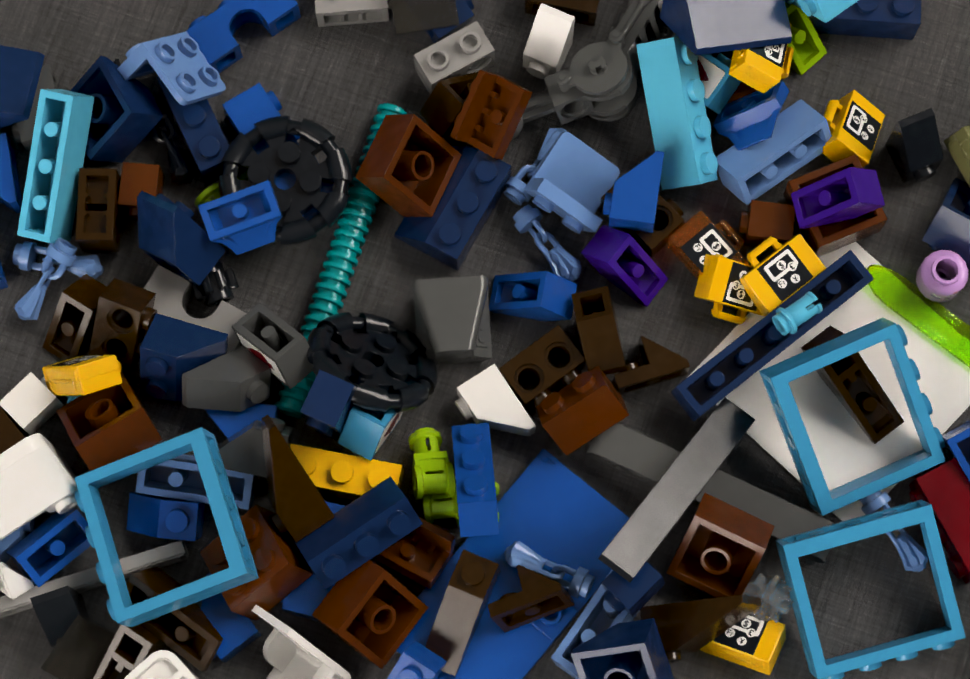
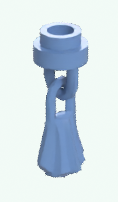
M549 128L535 162L532 165L527 164L521 167L514 177L511 176L506 182L504 195L513 203L521 206L523 202H529L532 198L531 195L524 191L527 184L521 181L526 173L528 178L533 176L559 134L567 132L565 129Z
M530 204L521 208L513 216L516 222L514 227L520 234L528 231L534 237L536 246L546 257L555 275L571 282L577 280L582 271L580 261L568 253L551 233L543 229L539 223L543 215L538 208H532ZM547 240H549L550 243L554 246V248H552L549 251L543 245L547 242Z
M57 238L55 243L49 244L46 249L47 255L41 266L43 275L38 283L15 304L14 309L20 319L38 320L45 293L51 280H57L62 277L67 267L72 266L77 258L75 255L77 248L65 239ZM53 259L61 263L57 270L55 267L49 268Z
M24 241L23 244L17 243L13 251L12 262L14 265H18L20 270L32 271L33 269L41 271L42 263L36 262L37 253L47 255L46 249L48 247L37 246L35 242ZM98 255L77 256L73 265L68 266L66 270L79 277L87 274L96 280L102 275L104 269ZM53 259L51 264L49 265V268L53 267L54 265H60L61 263Z
M880 490L860 499L863 504L861 509L865 515L878 512L882 507L884 510L889 509L888 502L891 498L886 491L882 493ZM904 528L898 529L901 534L897 537L892 531L887 532L886 534L899 553L905 571L920 572L926 568L928 562L926 550Z
M520 541L514 542L504 552L505 560L511 567L517 568L516 566L520 565L553 579L569 589L568 593L575 598L579 596L586 598L593 586L595 577L589 574L590 570L581 566L575 570L566 565L556 564L541 557ZM547 565L551 567V573L543 570V566ZM565 573L574 576L571 583L562 579Z

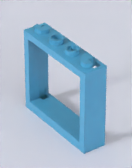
M883 317L759 371L811 508L822 516L946 461L942 452V448H945L944 439L938 428L933 427L929 416L933 413L931 403L928 397L921 393L917 380H920L919 370L915 362L908 358L904 347L908 345L906 334L899 324L896 325V323ZM884 341L923 450L829 491L788 382Z
M200 427L74 477L78 488L75 491V499L80 510L85 512L88 526L85 527L86 537L90 545L95 548L99 560L96 563V571L101 582L106 584L109 599L106 601L107 609L111 618L117 624L134 627L259 578L215 435L208 430ZM193 451L229 568L132 605L98 488Z
M917 500L775 540L809 672L817 679H842L845 677L844 672L858 668L860 671L875 670L882 666V661L896 658L897 661L910 660L919 655L918 651L931 647L933 650H945L955 645L954 641L966 638L932 504L923 500ZM920 524L946 626L825 660L798 557Z

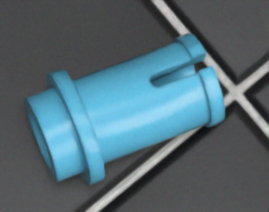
M808 291L785 309L779 307L776 310V315L772 317L777 330L784 336L788 333L795 334L798 326L823 311L821 303L812 304L818 298Z

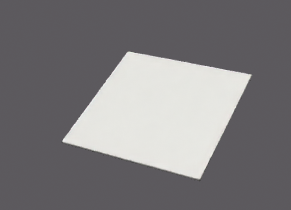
M857 242L818 258L828 268L851 250L874 279L725 396L755 419L746 434L801 485L800 477L759 371L802 353L801 347L829 326L846 334L882 317L896 323V325L899 324L908 340V345L904 346L907 356L915 362L920 373V380H917L921 393L928 397L933 409V413L929 415L933 427L938 428L942 435L970 406V343ZM749 313L745 317V322L740 325L738 324L690 375L765 316ZM884 341L858 353L904 422L876 444L871 442L817 371L788 382L829 491L923 450ZM720 400L715 405L718 406L722 400ZM896 484L882 489L881 492L886 491L888 494ZM860 500L832 512L841 521L865 515L861 509L863 504Z

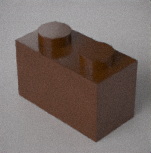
M599 366L589 372L579 374L571 384L558 392L547 395L536 406L543 428L566 456L629 416L622 396Z

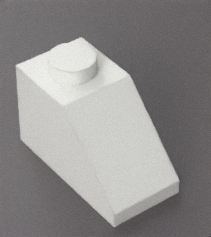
M541 3L523 52V67L527 68L528 73L537 78L544 79V77L560 71L573 44L574 16Z
M495 363L457 387L459 399L455 401V404L466 420L472 417L476 424L489 423L490 429L524 436H531L535 433L536 425Z

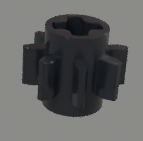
M221 262L215 264L200 285L191 282L196 299L198 301L205 299L208 307L218 306L222 300L229 302L234 298L232 289L239 287L232 268L224 270Z

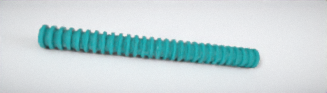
M383 103L377 106L379 114L374 115L373 121L375 124L371 125L369 130L372 135H368L366 138L368 145L363 147L362 152L365 155L360 156V164H362L385 116L407 114L404 109L390 103ZM357 166V167H356V170H355V173H356V174H357V172H358L360 166ZM355 177L352 179L354 187H350L348 190L350 197L346 205L347 207L341 214L343 218L338 219L337 222L339 229H335L333 234L336 239L330 242L332 250L327 251L326 254L328 261H324L322 266L325 271L319 274L321 282H317L315 289L318 291L312 294L311 299L314 303L308 306L310 314L304 317V321L307 323L302 325L300 329L307 341L311 331L317 328L320 321L339 314L338 310L343 309L344 303L341 300L347 297L345 288H350L351 282L349 278L353 277L355 273L352 268L358 265L356 257L361 256L362 250L360 246H363L366 241L363 236L368 235L369 228L367 225H371L373 221L370 215L375 214L376 207L374 204H378L380 200L379 196ZM313 371L292 389H289L282 383L284 390H279L278 393L280 401H276L274 404L278 407L279 412L295 418L306 417L300 410L316 378Z

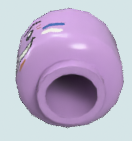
M951 250L932 252L923 260L916 272V283L919 291L924 297L935 302L952 300L963 290L968 281L966 262L959 254Z

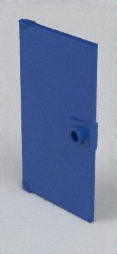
M542 449L537 454L532 463L498 501L499 534L468 537L450 558L431 589L426 587L417 597L429 608L396 651L402 655L414 641L426 646L446 588L463 549L498 563L501 573L487 604L499 600L500 597L507 593L523 591L517 568L511 567L506 562L504 555L506 548L516 541L522 542L541 557L556 564L566 565L575 570L579 566L590 570L589 574L595 577L593 586L586 598L571 596L574 600V606L508 632H504L491 619L488 605H486L456 677L441 671L437 679H524L596 593L602 584L601 582L611 571V568L598 558L629 520V517L545 449ZM544 565L542 568L550 573L552 571V568ZM565 573L562 579L571 583L574 576Z

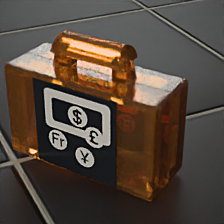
M702 211L696 213L668 237V249L677 256L697 280L699 274H703L706 254L723 255L725 258L749 265V262L739 253L745 241L726 220H722L714 225ZM720 230H722V231L728 236V238L735 244L734 246H733V245L730 243V241L721 233Z

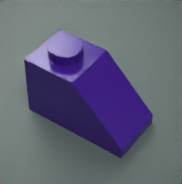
M849 167L791 193L799 229L854 219L885 206L877 172L871 169Z
M606 225L601 226L581 252L600 275L645 307L650 304L668 280V277L630 234Z

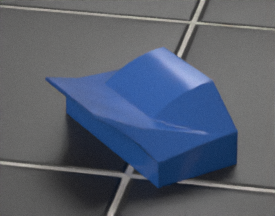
M780 80L778 84L765 93L755 91L726 104L720 114H717L713 126L718 134L727 137L739 151L772 137L777 117L790 91L784 81Z
M269 180L198 205L210 241L222 243L237 255L275 242L277 223L283 217L271 181Z

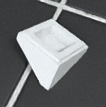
M0 561V591L14 600L34 587L30 579Z

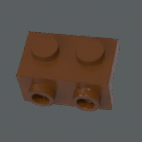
M479 70L476 78L470 85V92L462 110L455 119L454 128L450 136L455 140L474 146L493 158L502 160L533 92L501 75Z
M419 518L423 523L421 526L373 557V559L431 589L453 556L455 537L444 526L431 524Z

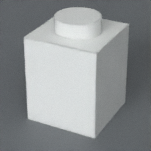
M32 372L0 400V406L29 435H33L57 412L56 410L63 406L61 401L48 389L44 377L39 380Z

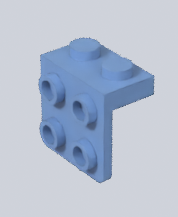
M187 31L136 44L126 52L125 56L127 59L117 68L125 81L157 73L175 100L183 106L221 95L226 89L218 71L209 65L205 56L200 51L198 43L190 37Z
M562 132L531 177L524 191L534 197L532 202L548 213L553 211L562 217V224L578 234L581 231L596 232L603 220L595 215V212L600 206L601 197L611 189L619 177L620 171L617 166L573 134Z

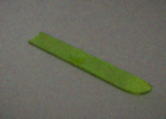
M871 264L867 270L874 278L868 283L873 294L887 307L970 368V326L940 303L924 297L918 287L905 277L884 266Z

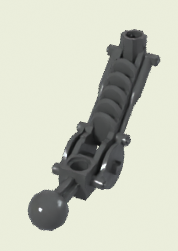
M629 0V9L625 14L623 11L620 13V23L616 29L614 26L611 27L609 38L605 42L601 41L585 46L573 57L570 68L544 77L549 92L530 98L511 141L520 135L524 128V123L553 112L557 113L561 125L587 115L595 120L604 122L619 120L626 116L635 106L639 92L636 75L640 70L636 44L651 42L654 38L659 40L661 37L660 28L664 22L660 18L663 0Z

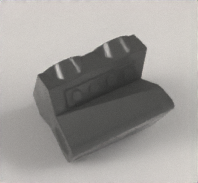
M486 276L430 278L413 281L416 336L421 340L423 346L426 347L425 353L429 359L434 360L436 365L483 362L492 358L488 278Z

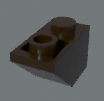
M608 286L571 294L588 372L597 366L600 367L605 375L627 370L616 312Z

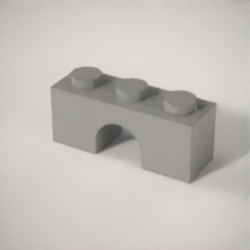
M160 265L156 267L143 289L156 293L153 309H156L158 314L228 334L227 353L242 346L232 326L247 313L222 300L215 312L206 318L199 319L189 316L187 314V305L194 294L191 283Z

